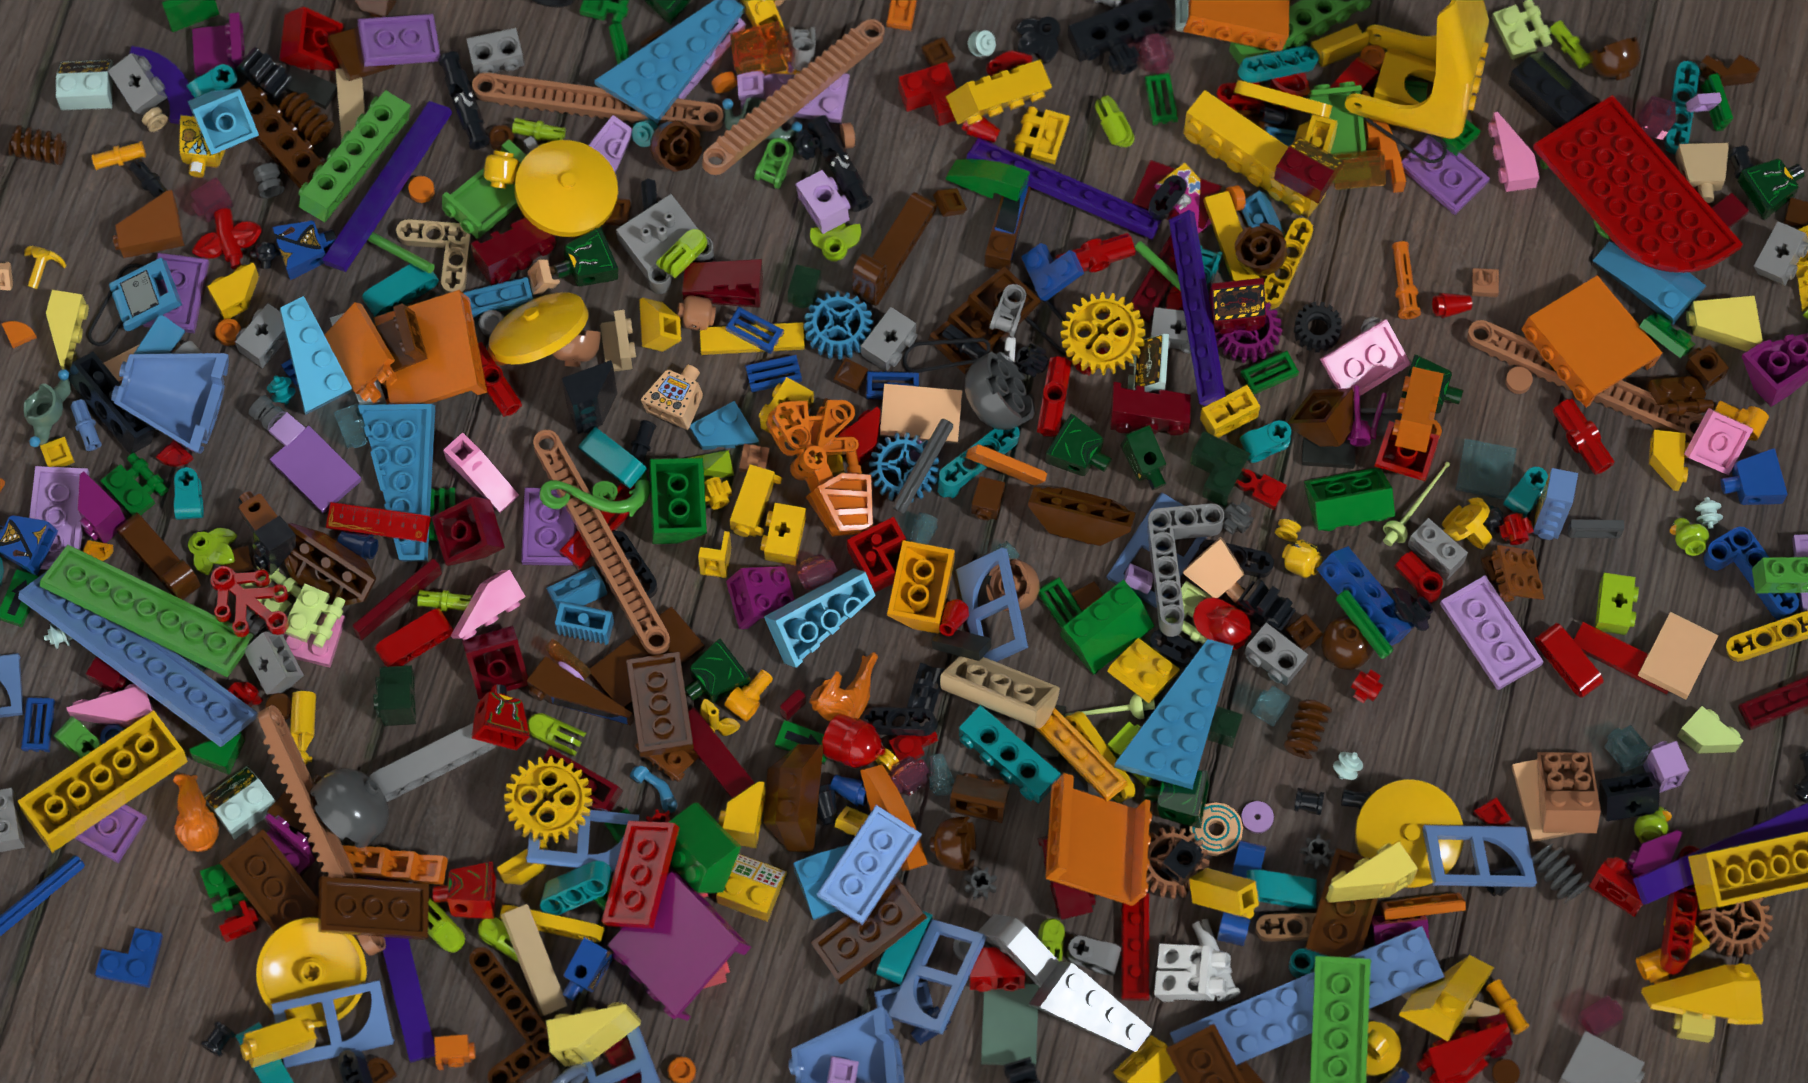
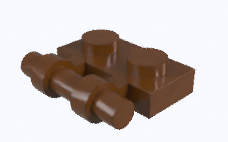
M1696 376L1650 380L1647 386L1657 405H1664L1663 410L1665 414H1673L1674 416L1684 415L1685 412L1701 414L1705 413L1708 408L1712 410L1714 408L1713 400H1704L1706 392Z

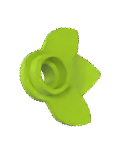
M845 223L824 234L817 227H813L810 230L811 242L814 246L821 249L824 257L830 261L843 259L848 249L855 246L861 237L860 224L846 227ZM837 247L839 251L831 252V249Z
M216 528L209 533L197 532L193 534L188 541V548L194 555L195 568L199 572L209 575L214 564L225 565L234 563V554L229 544L235 541L237 534L226 528ZM205 541L204 545L197 546L198 542Z

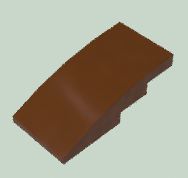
M1004 266L968 296L967 301L952 312L948 320L929 335L928 340H946L942 334L946 327L951 324L969 338L972 336L988 340L991 352L1010 334L996 328L993 330L989 329L1004 289L1008 285L1017 284L1023 287L1026 292V299L1018 325L1040 304L1041 300ZM1013 298L1008 299L1011 302H1017V300ZM976 342L982 348L987 350V346L984 342ZM953 344L934 345L952 363L971 360L965 353L960 354V349ZM973 363L956 367L965 374Z

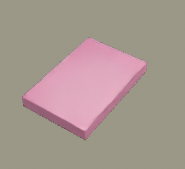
M1387 319L1380 321L1320 359L1336 389L1352 388L1354 391V386L1358 385L1360 396L1411 365Z

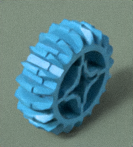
M836 291L835 297L832 298L826 293L825 301L817 297V306L810 304V313L805 314V321L807 322L804 324V330L807 331L805 334L806 339L812 340L810 342L812 349L819 347L818 353L820 355L827 351L829 359L833 357V354H838V359L841 360L845 353L851 358L853 350L860 354L861 345L872 332L871 328L874 327V321L870 319L872 318V313L870 310H866L867 304L865 302L859 304L858 296L851 300L850 293L848 292L845 293L844 297H840V293ZM825 316L828 324L820 332L817 326L820 319ZM857 319L860 327L855 335H852L850 327L853 325V321Z
M908 432L905 433L904 440H900L899 433H895L894 442H891L889 437L885 438L886 447L880 443L877 444V448L881 453H871V457L877 460L869 462L870 468L877 469L869 473L871 478H878L873 482V486L875 488L882 486L879 491L882 496L890 491L888 496L890 501L895 498V495L899 494L916 462L910 459V449L921 455L928 443L925 440L919 445V435H915L913 441H910V434ZM902 449L898 459L884 462L892 452ZM906 456L908 468L911 469H907V472L904 473V479H902V473L898 466L904 463ZM937 457L916 492L920 499L924 497L922 489L926 492L932 491L930 485L927 484L928 482L932 484L937 483V478L931 475L939 474V468L933 466L939 463ZM882 470H888L889 473L896 474L899 481L898 486L888 482Z

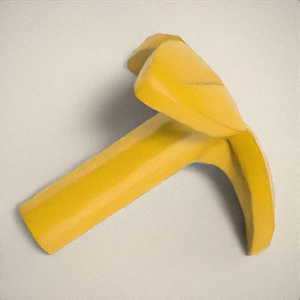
M29 246L24 251V256L32 255L36 258L27 285L29 287L38 289L48 260H54L64 269L66 268L64 260L53 251L36 246Z
M707 699L702 701L700 715L714 732L718 730L723 736H728L740 728V724L735 719L727 717L719 721L718 708Z

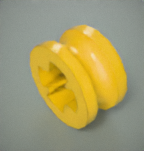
M1280 519L1278 522L1280 527L1276 528L1275 534L1284 540L1296 541L1298 538L1296 533L1300 532L1301 526L1292 520Z
M886 748L884 755H879L875 760L878 765H883L889 774L894 772L893 768L895 766L899 767L901 764L897 757Z

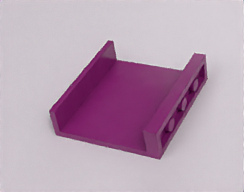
M670 872L666 878L654 928L623 927L608 944L615 952L613 957L623 966L627 965L631 969L629 974L641 984L643 982L648 987L646 992L654 1000H660L665 1005L663 1010L673 1019L678 1017L686 1021L691 1016L685 1011V1008L732 954L737 952L745 955L751 949V946L700 893H697L680 875Z

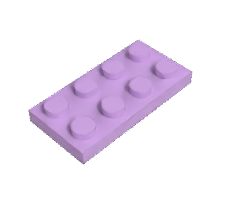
M763 73L765 98L761 99L766 100L769 95L773 96L775 90L779 91L783 84L786 85L790 78L793 79L795 75ZM843 74L792 117L813 120L819 116L826 115L829 122L841 124L850 74ZM741 100V109L746 100Z
M35 466L29 518L48 521L58 530L40 569L48 570L67 545L81 550L83 525L80 523L82 517L78 511L79 478L83 471L89 476L87 468Z
M1486 575L1441 600V607L1497 691L1543 664V660Z

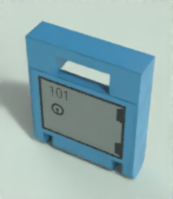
M159 258L109 284L126 331H131L157 318L160 314L163 315L182 305L168 264L163 258ZM154 277L158 281L164 279L168 293L160 295Z

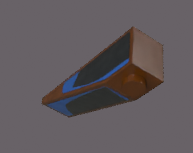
M1026 186L1017 202L1004 196L1001 197L985 253V267L1001 270L1005 266L1010 271L1032 187Z
M547 656L543 658L527 680L530 695L539 701L544 699L550 704L630 726L634 722L633 714L580 678L575 677Z

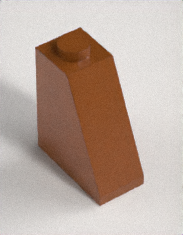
M172 190L164 192L115 225L117 235H113L115 249L121 251L123 258L185 246L177 203Z

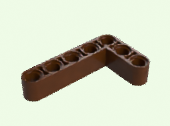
M916 192L911 194L873 257L863 253L858 258L852 272L853 295L874 306L880 303L932 219L937 203Z
M478 947L470 954L469 962L471 968L526 1043L489 1070L487 1075L488 1082L494 1083V1079L498 1075H506L508 1077L506 1083H523L556 1059L551 1052L541 1053L538 1050L542 1043H549L548 1029L494 954L488 948ZM481 957H486L490 960L489 964L485 967H477L476 961ZM497 978L505 980V985L500 989H495L491 986L492 982ZM512 1000H519L521 1002L520 1007L516 1010L508 1009L507 1005ZM528 1021L537 1023V1027L531 1032L523 1030V1025ZM526 1058L531 1061L526 1069H518L516 1067L520 1059Z

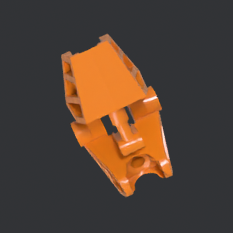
M827 400L825 406L818 409L817 416H809L808 401L782 402L768 414L766 426L783 454L787 456L797 455V458L790 465V473L797 480H806L811 493L805 497L831 536L859 534L873 527L871 475L862 474L861 465H858L856 449L859 446L858 440L854 437H835L854 418V406L847 400ZM840 405H845L848 407L850 411L849 418L847 412L844 410V408L840 407ZM836 411L842 414L843 419L837 417ZM791 436L798 440V444L792 441ZM785 440L791 448L796 450L792 451L787 449L784 444ZM846 454L848 467H846L847 473H841L834 477L827 463V455Z

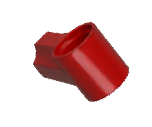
M1412 551L1407 552L1395 564L1394 568L1417 591L1418 597H1424L1429 603L1437 601L1443 586L1441 576L1431 571ZM1432 584L1436 587V589L1430 591L1427 590L1424 587V585Z

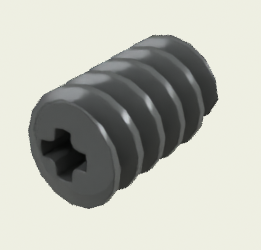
M1554 843L1537 853L1532 858V862L1534 865L1541 863L1537 871L1539 873L1547 872L1544 880L1546 882L1553 881L1550 886L1551 890L1560 889L1557 898H1567L1564 902L1567 903L1583 892L1589 885V882H1579L1583 875L1582 872L1573 874L1572 871L1575 869L1576 864L1567 866L1565 863L1570 856L1560 857L1559 854L1563 847L1553 848Z

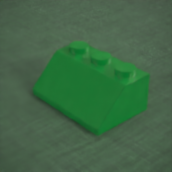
M703 458L650 459L649 482L652 544H679L707 534Z
M1379 467L1304 481L1312 520L1318 531H1332L1336 527L1346 525L1358 526L1362 522L1368 521L1380 522L1395 516L1393 488Z
M1123 579L1064 625L1060 636L1094 675L1155 626L1141 599Z
M693 803L668 822L679 826L670 865L697 893H723L741 846L699 803Z

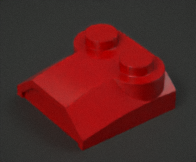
M1618 857L1607 858L1597 871L1589 887L1635 917L1643 904L1634 883V877L1630 875L1627 869L1628 864Z

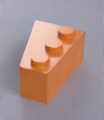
M1413 367L1411 377L1405 376L1402 391L1407 392L1406 398H1400L1397 413L1402 414L1401 420H1395L1392 435L1397 436L1395 446L1426 453L1444 373Z

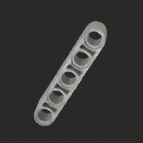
M472 723L375 771L369 778L379 786L388 802L491 751L497 745L472 739Z

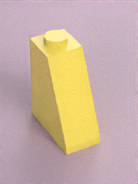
M1755 296L1693 301L1690 310L1686 312L1687 325L1692 327L1694 336L1746 352L1763 342Z

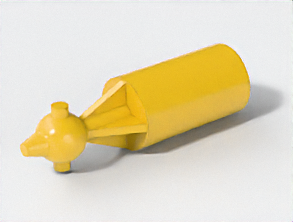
M296 691L292 693L290 732L306 765L308 762H312V757L308 755L306 749L315 733L316 694L310 691Z

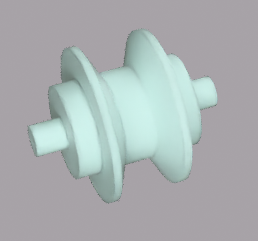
M975 31L970 35L968 47L973 55L978 57L988 56L995 50V37L990 31Z
M1705 497L1704 501L1695 507V511L1701 512V516L1697 517L1696 521L1703 525H1708L1709 529L1713 528L1714 524L1723 519V515L1717 513V510L1721 508V504L1710 500L1709 497Z
M50 623L48 635L44 636V640H50L51 645L55 644L56 649H58L59 643L65 642L70 646V640H73V638L58 627H55L52 623Z
M1341 752L1338 756L1340 761H1335L1333 764L1334 770L1340 779H1356L1358 776L1357 771L1363 768L1362 761L1356 752Z

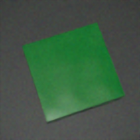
M166 0L162 2L172 33L220 15L215 0Z

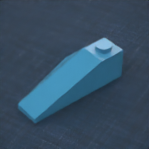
M1610 241L1593 259L1597 266L1653 311L1667 317L1671 321L1672 326L1706 288L1705 284L1689 272L1675 273L1651 268L1631 258L1615 243Z
M849 845L821 852L794 862V872L813 920L839 911L817 897V893Z

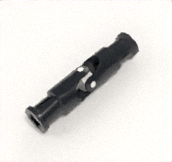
M456 51L444 53L438 58V63L443 67L446 75L444 80L456 108L462 129L468 135L469 147L472 150L484 148L490 144V137L485 133L483 127L484 120L476 103L468 76L460 65L459 53Z
M822 115L813 119L807 125L808 129L819 139L820 145L818 148L834 173V177L843 193L847 194L851 200L853 211L858 212L866 209L873 203V199L866 193L863 187L864 182L852 164L838 135L833 133L830 128L828 117Z

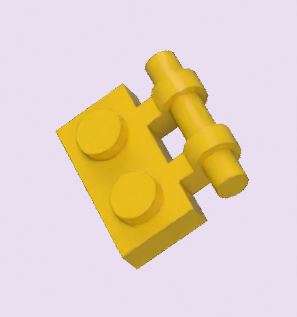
M1030 106L1027 113L1022 117V128L1014 141L1016 144L1014 153L1022 156L1025 148L1029 147L1032 148L1031 158L1055 165L1070 116L1046 109L1043 118L1036 116L1038 109ZM1032 128H1039L1036 138L1030 136Z

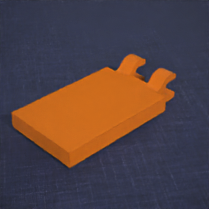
M354 302L326 332L325 337L353 391L359 394L364 401H367L370 397L371 401L376 403L382 395L374 385V382L378 379L383 384L387 380L388 384L392 386L398 380V376L390 366L395 359L363 305Z

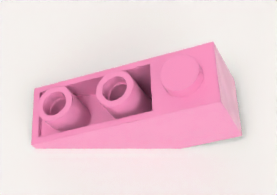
M1494 112L1492 121L1488 123V131L1490 137H1494L1495 140L1493 154L1495 160H1499L1500 168L1498 169L1500 183H1504L1506 192L1536 188L1539 173L1534 153L1498 112Z
M461 433L443 450L446 461L485 499L491 500L492 506L499 513L519 496L484 453L464 433Z
M501 570L479 585L451 634L453 639L462 638L466 640L477 633L476 628L482 624L488 626L499 619L497 615L504 610L510 612L520 606L519 601L526 596L510 570Z
M135 684L128 685L124 690L116 693L111 691L102 693L98 696L99 698L93 700L83 699L76 701L72 704L73 706L67 707L70 717L73 716L77 720L104 725L118 724L123 728H128L153 711L149 694Z

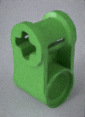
M782 138L772 139L768 143L764 156L756 169L754 179L757 181L762 179L773 184L774 188L779 189L783 184L788 166L794 154L792 143ZM779 143H783L786 147V152L781 157H778L775 153V148Z
M73 716L53 735L65 748L74 752L80 758L90 753L88 750L90 747L95 750L102 745L97 737Z

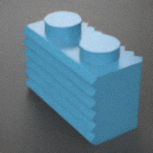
M562 601L559 604L555 620L559 636L563 634L564 637L568 635L569 638L573 636L574 639L578 637L579 640L583 638L584 641L589 640L590 642L594 641L600 644L604 642L605 645L609 644L614 624L613 614L610 611Z

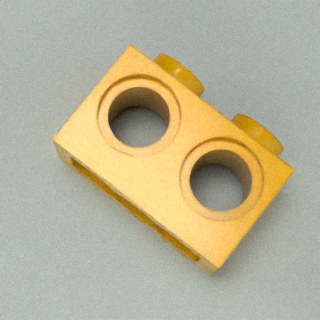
M1248 385L1226 395V397L1203 407L1200 421L1214 441L1258 418L1260 405Z

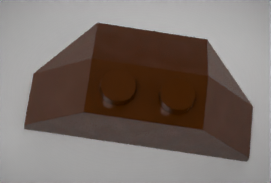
M1034 487L1028 502V507L1048 533L1098 546L1129 533L1136 512L1128 510L1115 500L1064 487H1046L1043 489Z
M294 523L288 524L296 534V547L284 560L291 578L302 587L304 584L329 593L330 598L327 602L329 605L333 604L336 597L346 601L344 606L364 602L376 581V577L367 561L323 532Z
M798 744L768 768L763 823L790 852L814 853L823 745Z

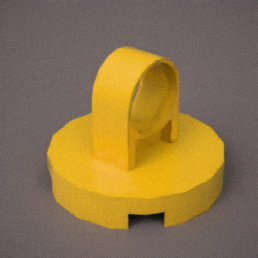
M1471 498L1468 500L1469 505L1464 508L1458 505L1446 516L1442 522V526L1445 528L1443 531L1454 541L1467 538L1475 547L1484 549L1492 540V535L1483 525L1488 518L1490 509L1482 498Z
M1368 1022L1366 1076H1384L1394 1069L1400 1059L1402 1049L1400 1039L1395 1031L1384 1023Z

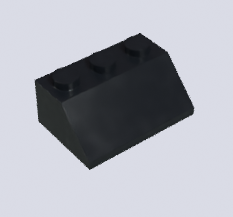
M1544 51L1529 55L1512 70L1508 85L1556 129H1559L1598 103L1594 96Z
M611 360L562 378L567 408L578 434L583 432L590 433L594 427L602 426L618 394Z

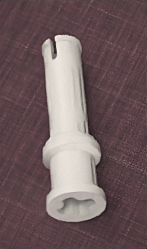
M1203 919L1202 924H1200V921L1195 922L1192 927L1195 930L1200 946H1211L1216 951H1220L1209 920ZM1230 967L1229 969H1217V977H1225L1228 980V992L1225 995L1216 996L1218 1002L1228 1001L1240 994L1239 988H1235L1230 975L1232 973Z

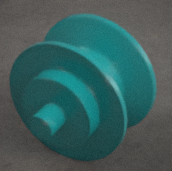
M644 120L635 124L632 129L634 142L641 147L650 146V139L658 125L652 120Z
M276 375L273 377L274 380L267 386V391L274 393L271 396L273 402L288 404L296 390L293 387H288L292 382L290 378L278 377Z

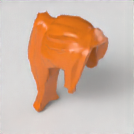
M872 652L867 657L862 656V663L858 673L845 690L839 688L842 676L838 671L834 673L831 679L823 681L822 685L818 686L810 697L809 703L812 705V709L830 722L838 714H844L857 720L858 718L860 719L870 699L871 673L878 655Z
M185 773L175 775L173 781L179 786L177 804L179 815L175 824V834L188 851H207L213 847L218 837V819L206 806V799L196 781L198 776H189Z

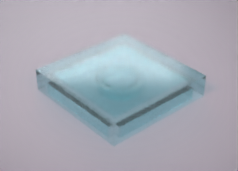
M1465 439L1455 490L1506 500L1509 495L1517 449Z

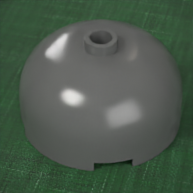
M991 351L979 358L970 366L965 377V393L971 409L983 423L998 430L1014 429L1032 419L1035 413L1033 395H1027L1022 382L1025 379L1024 375L1019 371L1017 365L1004 353L999 352L995 354Z
M350 768L335 769L323 776L311 788L310 795L315 797L318 804L314 809L324 824L341 840L347 837L355 842L356 847L365 848L384 831L389 819L387 800L379 786L362 772Z

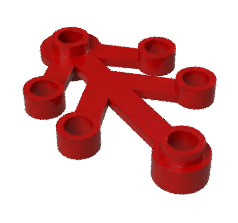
M220 566L213 571L210 582L212 587L218 591L217 606L214 609L216 619L219 622H226L231 618L232 613L228 606V595L231 592L236 597L235 621L232 624V628L237 637H245L250 631L246 621L247 606L266 621L268 630L272 634L282 635L287 631L289 622L286 614L282 611L271 612L257 600L273 598L275 602L282 603L288 598L287 588L284 585L278 584L274 587H266L270 583V577L266 570L260 569L256 572L235 573L233 569L227 566ZM262 576H263V577H266V578H265L264 580H262V581H259V580H258V578H260V577H262ZM255 583L259 588L244 589L239 584ZM277 592H284L282 595H276ZM221 611H227L226 614L219 615ZM239 626H245L244 629L237 630Z

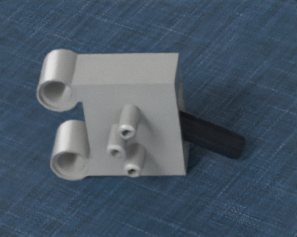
M648 178L641 182L643 212L616 229L620 244L648 279L651 291L656 294H664L672 286L671 275L660 269L656 265V261L687 231L698 228L672 194L658 202L656 181ZM706 236L707 247L705 248L708 251L700 254L693 262L713 261V243L709 237ZM657 276H664L666 278L661 282L654 280Z

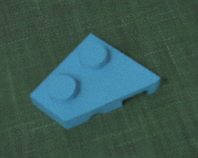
M735 401L692 423L689 428L702 450L716 449L717 447L725 449L735 448L737 445L744 444L760 445L757 436Z

